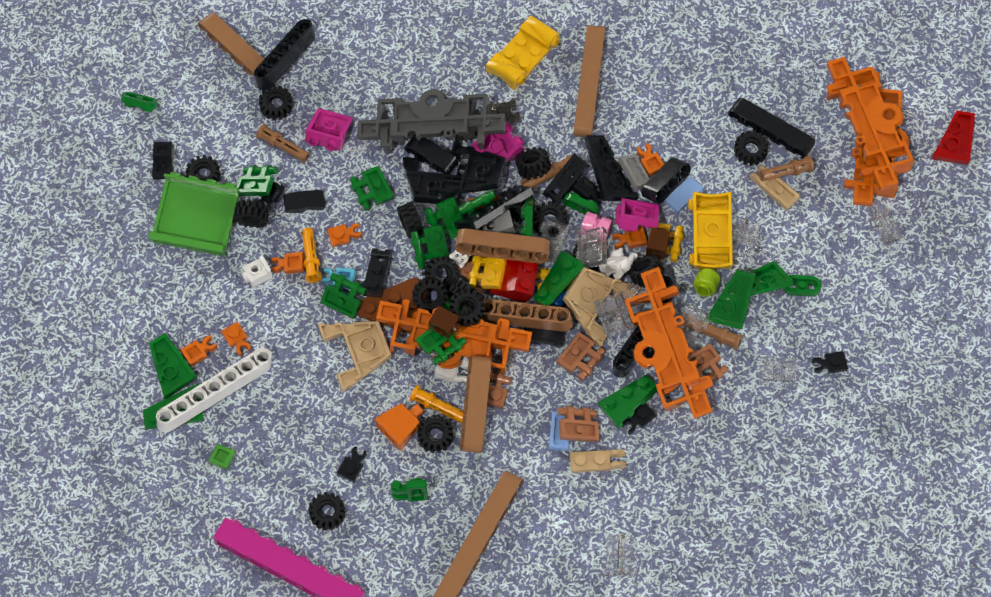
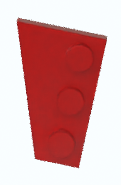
M956 111L931 159L969 165L975 113Z

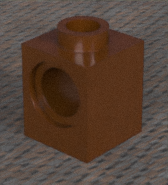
M651 228L646 256L648 254H655L659 259H665L670 231H666L663 228Z
M438 305L429 320L428 328L449 339L451 334L455 335L460 327V324H458L459 316Z

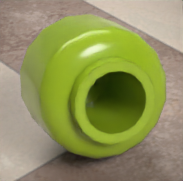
M704 268L699 270L693 282V287L697 294L703 297L714 295L720 284V276L713 269Z

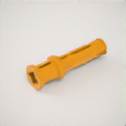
M304 228L301 233L305 260L303 262V266L306 268L305 281L317 283L321 281L322 274L319 272L320 260L316 255L314 231L312 228Z
M416 385L410 396V401H416L424 405L426 409L432 408L462 424V410L436 397L435 393H428L420 389L419 385Z

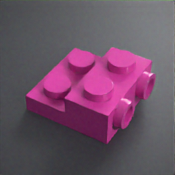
M318 108L306 129L305 141L311 146L320 145L326 147L329 151H340L346 141L347 133L353 124V117Z
M507 121L505 124V134L485 135L483 149H479L477 140L472 144L478 152L483 153L486 151L504 157L505 163L509 160L513 161L518 154H521V151L525 150L523 139L511 132L513 127Z
M622 198L621 205L617 204L615 224H618V228L627 232L637 231L638 225H642L645 228H657L659 204Z

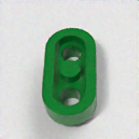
M123 92L121 96V102L127 107H140L141 110L146 112H152V110L157 108L158 100L133 92Z
M567 193L563 199L565 206L585 215L587 212L598 215L600 211L595 201L583 199L576 193Z
M789 275L793 280L795 288H783L784 292L788 295L814 297L820 293L822 284L814 276ZM808 286H813L815 289L810 290Z

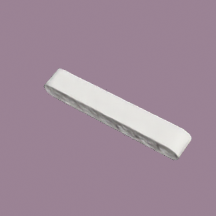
M266 348L257 349L161 408L156 414L158 430L164 433L174 430L266 373L271 368V352ZM163 419H169V421H167V422H163V421H161V420H163Z

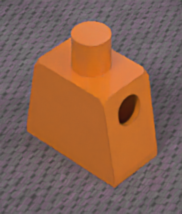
M401 403L376 417L375 426L401 451L417 433L418 426L420 425L417 418L424 412L418 404H415L408 410Z

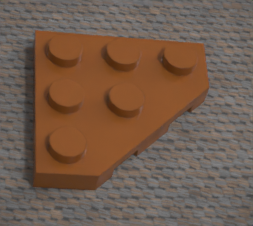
M411 278L383 290L381 298H364L358 312V317L369 321H376L380 300L402 305V301L407 299L410 300L407 317L412 318L413 312L418 310L412 298V290H414V285L418 284L420 279ZM426 289L423 292L422 297L425 301L428 297L430 289ZM379 322L381 325L394 329L393 324ZM404 329L402 332L411 334L412 331Z

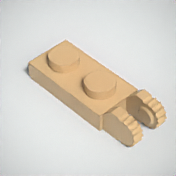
M760 165L757 169L759 172L760 170H765L767 168ZM756 173L750 175V179L786 211L800 199V195L780 178L762 182Z
M625 450L570 452L571 473L626 468L625 461L610 463V458L624 457Z

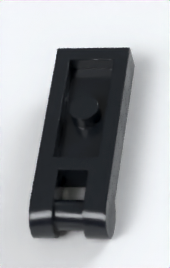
M574 153L546 187L542 195L550 198L553 204L556 202L559 205L590 165ZM556 187L560 190L558 194L554 193Z
M372 248L363 285L367 289L364 296L382 297L392 259V250L379 251V249Z

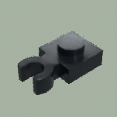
M583 175L571 191L583 199L595 201L598 207L602 203L598 200H602L600 192L596 191L598 186Z
M273 182L270 195L260 196L261 199L257 202L260 201L262 204H266L270 210V204L277 202L285 187L281 183Z
M844 351L824 354V359L816 357L811 361L812 364H820L819 368H814V373H820L824 369H827L828 374L848 370Z
M646 403L639 405L634 410L635 414L631 419H625L622 422V428L627 424L631 425L632 428L628 430V434H633L637 425L642 429L656 418L657 415Z
M356 446L351 451V459L345 457L336 473L338 476L355 483L363 468V464L359 462L363 461L367 456L366 451L361 456H357L358 448Z

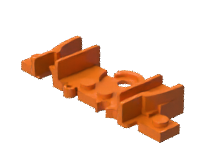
M845 57L827 61L826 66L834 83L827 86L826 99L838 98L841 109H850V112H846L845 118L850 120L857 136L855 145L857 147L864 146L862 161L864 164L866 163L867 167L876 164V166L862 169L859 175L860 179L874 176L880 191L897 187L899 182L895 174L911 171L914 162L906 140L901 141L895 127H899L903 122L901 109L894 103H884L880 94L882 85L873 66L851 72ZM873 77L874 83L857 87L859 84L871 81ZM891 111L894 114V118L891 120L885 119L883 113ZM903 156L908 157V159H904L894 163H890L888 159L899 158Z
M876 72L880 81V72ZM873 77L871 81L862 83L860 86L874 83ZM881 89L880 94L884 103H894L902 109V91ZM891 111L883 113L885 119L891 120L894 118V114ZM895 127L900 140H906L909 147L910 141L906 132ZM856 146L852 150L851 157L856 159L853 175L854 179L857 180L845 179L843 188L854 189L853 205L872 207L873 195L895 198L897 187L880 191L877 183H874V176L860 179L859 175L862 169L876 166V164L867 167L866 163L864 164L862 161L864 146ZM888 158L890 163H894V158Z
M659 267L641 273L647 292L624 300L634 326L640 327L644 338L634 348L635 361L646 369L654 366L660 382L656 384V388L666 411L688 402L694 419L713 413L705 389L713 386V381L708 375L700 378L696 368L698 361L688 360L689 354L694 353V350L689 348L683 330L678 328L684 324L683 317H675L676 310L672 301L665 304L662 303L666 299L679 295L678 288L676 286L666 287ZM652 303L653 309L634 314L631 308L639 304ZM651 347L654 349L655 354L652 358H646L643 355L645 348ZM682 385L685 395L677 400L666 403L664 396Z
M380 300L376 321L394 325L390 352H394L395 347L402 348L404 353L412 354L411 356L414 357L416 348L421 349L415 340L429 329V320L437 308L433 309L432 314L428 310L418 308L417 312H413L412 318H408L410 300H403L402 305ZM481 318L477 325H470V327L463 325V327H459L458 334L454 338L458 340L463 337L467 343L462 346L460 351L454 352L452 358H448L444 363H439L438 366L444 369L456 368L461 364L462 356L467 357V359L471 355L488 357L492 360L491 348L500 349L501 364L491 362V367L501 369L500 373L504 374L509 349L528 352L532 332L515 328L509 329L510 321L508 319L500 318L496 325L486 323ZM404 329L412 331L406 344L397 342L399 335ZM447 341L442 346H440V348L444 350L448 348L450 344Z

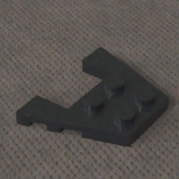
M454 141L451 154L457 159H468L461 181L442 179L438 195L446 196L498 189L506 164L505 158L486 151L481 153L475 151V148L472 146L464 147L461 146L460 142Z
M403 157V167L414 202L437 204L451 197L457 198L459 194L439 196L438 189L442 179L461 181L467 163L459 162L457 174L449 175L418 172L420 158Z

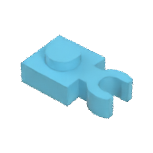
M337 267L336 272H333L330 268H325L323 271L330 275L328 278H322L321 280L325 284L333 283L334 286L335 282L330 280V276L332 273H335L337 275L342 274L346 276V279L355 282L357 272L355 269Z

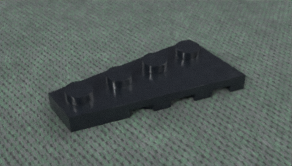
M587 135L584 140L602 201H621L622 198L637 200L639 198L637 193L632 191L629 179L624 177L620 163L615 161L613 157L615 154L604 135Z
M515 187L511 193L503 195L494 202L454 222L456 229L477 230L533 195L531 187Z

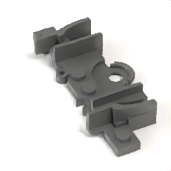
M430 89L421 95L419 101L403 102L402 98L378 99L377 119L358 121L357 138L358 140H380L381 147L386 148L388 154L392 153L393 142H400L401 145H404V138L409 141L411 134H416V138L419 141L424 137H441L442 135L447 140H452L454 133H456L458 136H463L465 142H468V139H474L476 130L478 133V147L483 149L485 135L505 134L506 116L505 114H490L491 102L487 94L463 95V99L446 100L447 97L442 91ZM430 98L438 99V103L435 106L427 104ZM475 99H483L482 115H474L476 110ZM384 104H393L394 119H386V107Z

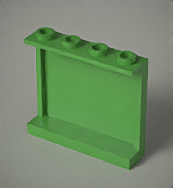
M170 172V174L164 173L166 180L154 229L150 231L148 239L153 243L225 256L234 221L235 207L239 200V189L232 183H225L223 185L217 184L218 182L212 179L202 181L195 176H188L186 178L181 177V174Z

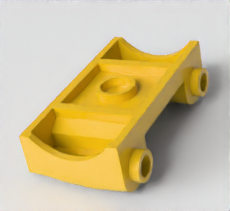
M530 15L520 26V31L500 53L497 52L488 61L486 72L498 76L515 91L519 85L525 82L527 76L552 48L559 44L560 34Z
M693 192L692 199H688V210H692L693 254H689V265H693V269L731 270L733 266L731 192L721 194Z

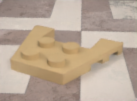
M584 267L574 278L563 297V301L591 340L595 342V345L601 347L609 332L595 322V318L611 291L621 299L626 300L632 294L635 285L621 282L619 279L607 277L605 274Z
M378 321L354 322V324H318L324 342L341 336L344 337L355 368L337 374L343 392L347 391L392 357Z

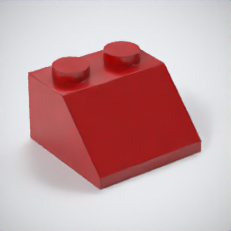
M507 260L501 289H490V293L527 303L533 296L539 263Z

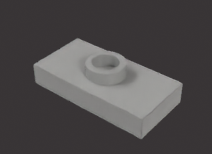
M637 154L620 157L619 163L634 190L642 189L650 178Z

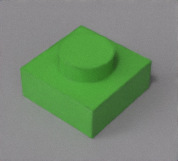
M217 443L208 461L210 464L227 471L236 453L234 450Z

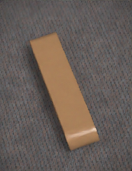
M211 12L198 23L199 28L204 30L213 42L216 41L225 53L228 52L231 55L230 58L237 64L242 65V69L246 73L254 77V70L264 58L218 15Z
M460 229L457 232L455 250L460 254L546 263L549 259L550 242L540 237Z
M493 299L483 300L485 308L482 318L487 323L497 324L498 319L503 318L510 321V326L562 332L569 331L573 327L570 311L564 307Z
M471 355L469 358L460 451L481 453L483 448L491 372V358Z

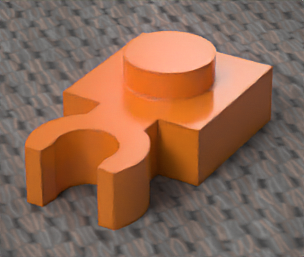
M646 143L645 148L647 151H641L640 147H638L637 154L642 158L640 161L648 176L651 177L664 163L657 152L651 153V146Z
M359 223L352 224L350 228H346L345 224L328 228L327 232L332 247L350 243L351 237L355 239L361 238L362 232H354L355 229L360 228Z
M639 226L637 231H624V235L620 233L612 235V241L620 240V243L615 244V249L623 248L624 245H628V249L647 246L643 226Z
M303 252L284 254V259L274 257L271 261L279 264L276 267H271V270L274 273H280L284 270L286 274L305 272L303 266L305 255Z
M238 321L221 330L231 348L236 346L237 354L240 357L243 356L240 351L241 348L246 347L249 352L251 351L250 344L244 342L248 338Z
M210 335L206 336L202 343L195 340L180 349L191 367L208 358L206 352H213L218 348L216 343L207 345L212 341Z

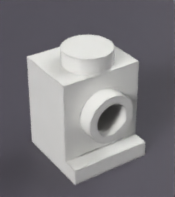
M263 255L258 260L242 267V278L246 284L250 283L252 288L273 278L271 269Z

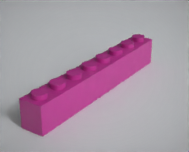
M225 517L213 536L215 544L313 597H365L363 589L357 584L350 585L345 582L346 580L338 574L334 576L328 573L325 567L311 564L308 558L296 556L290 548L285 546L282 548L276 545L277 543L269 537L265 539L259 536L256 530L242 527V524L236 519L229 520Z

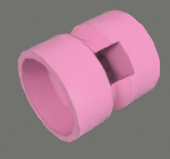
M587 212L581 225L580 235L589 238L595 236V240L599 239L601 242L606 243L613 220L606 217L599 219L597 214Z

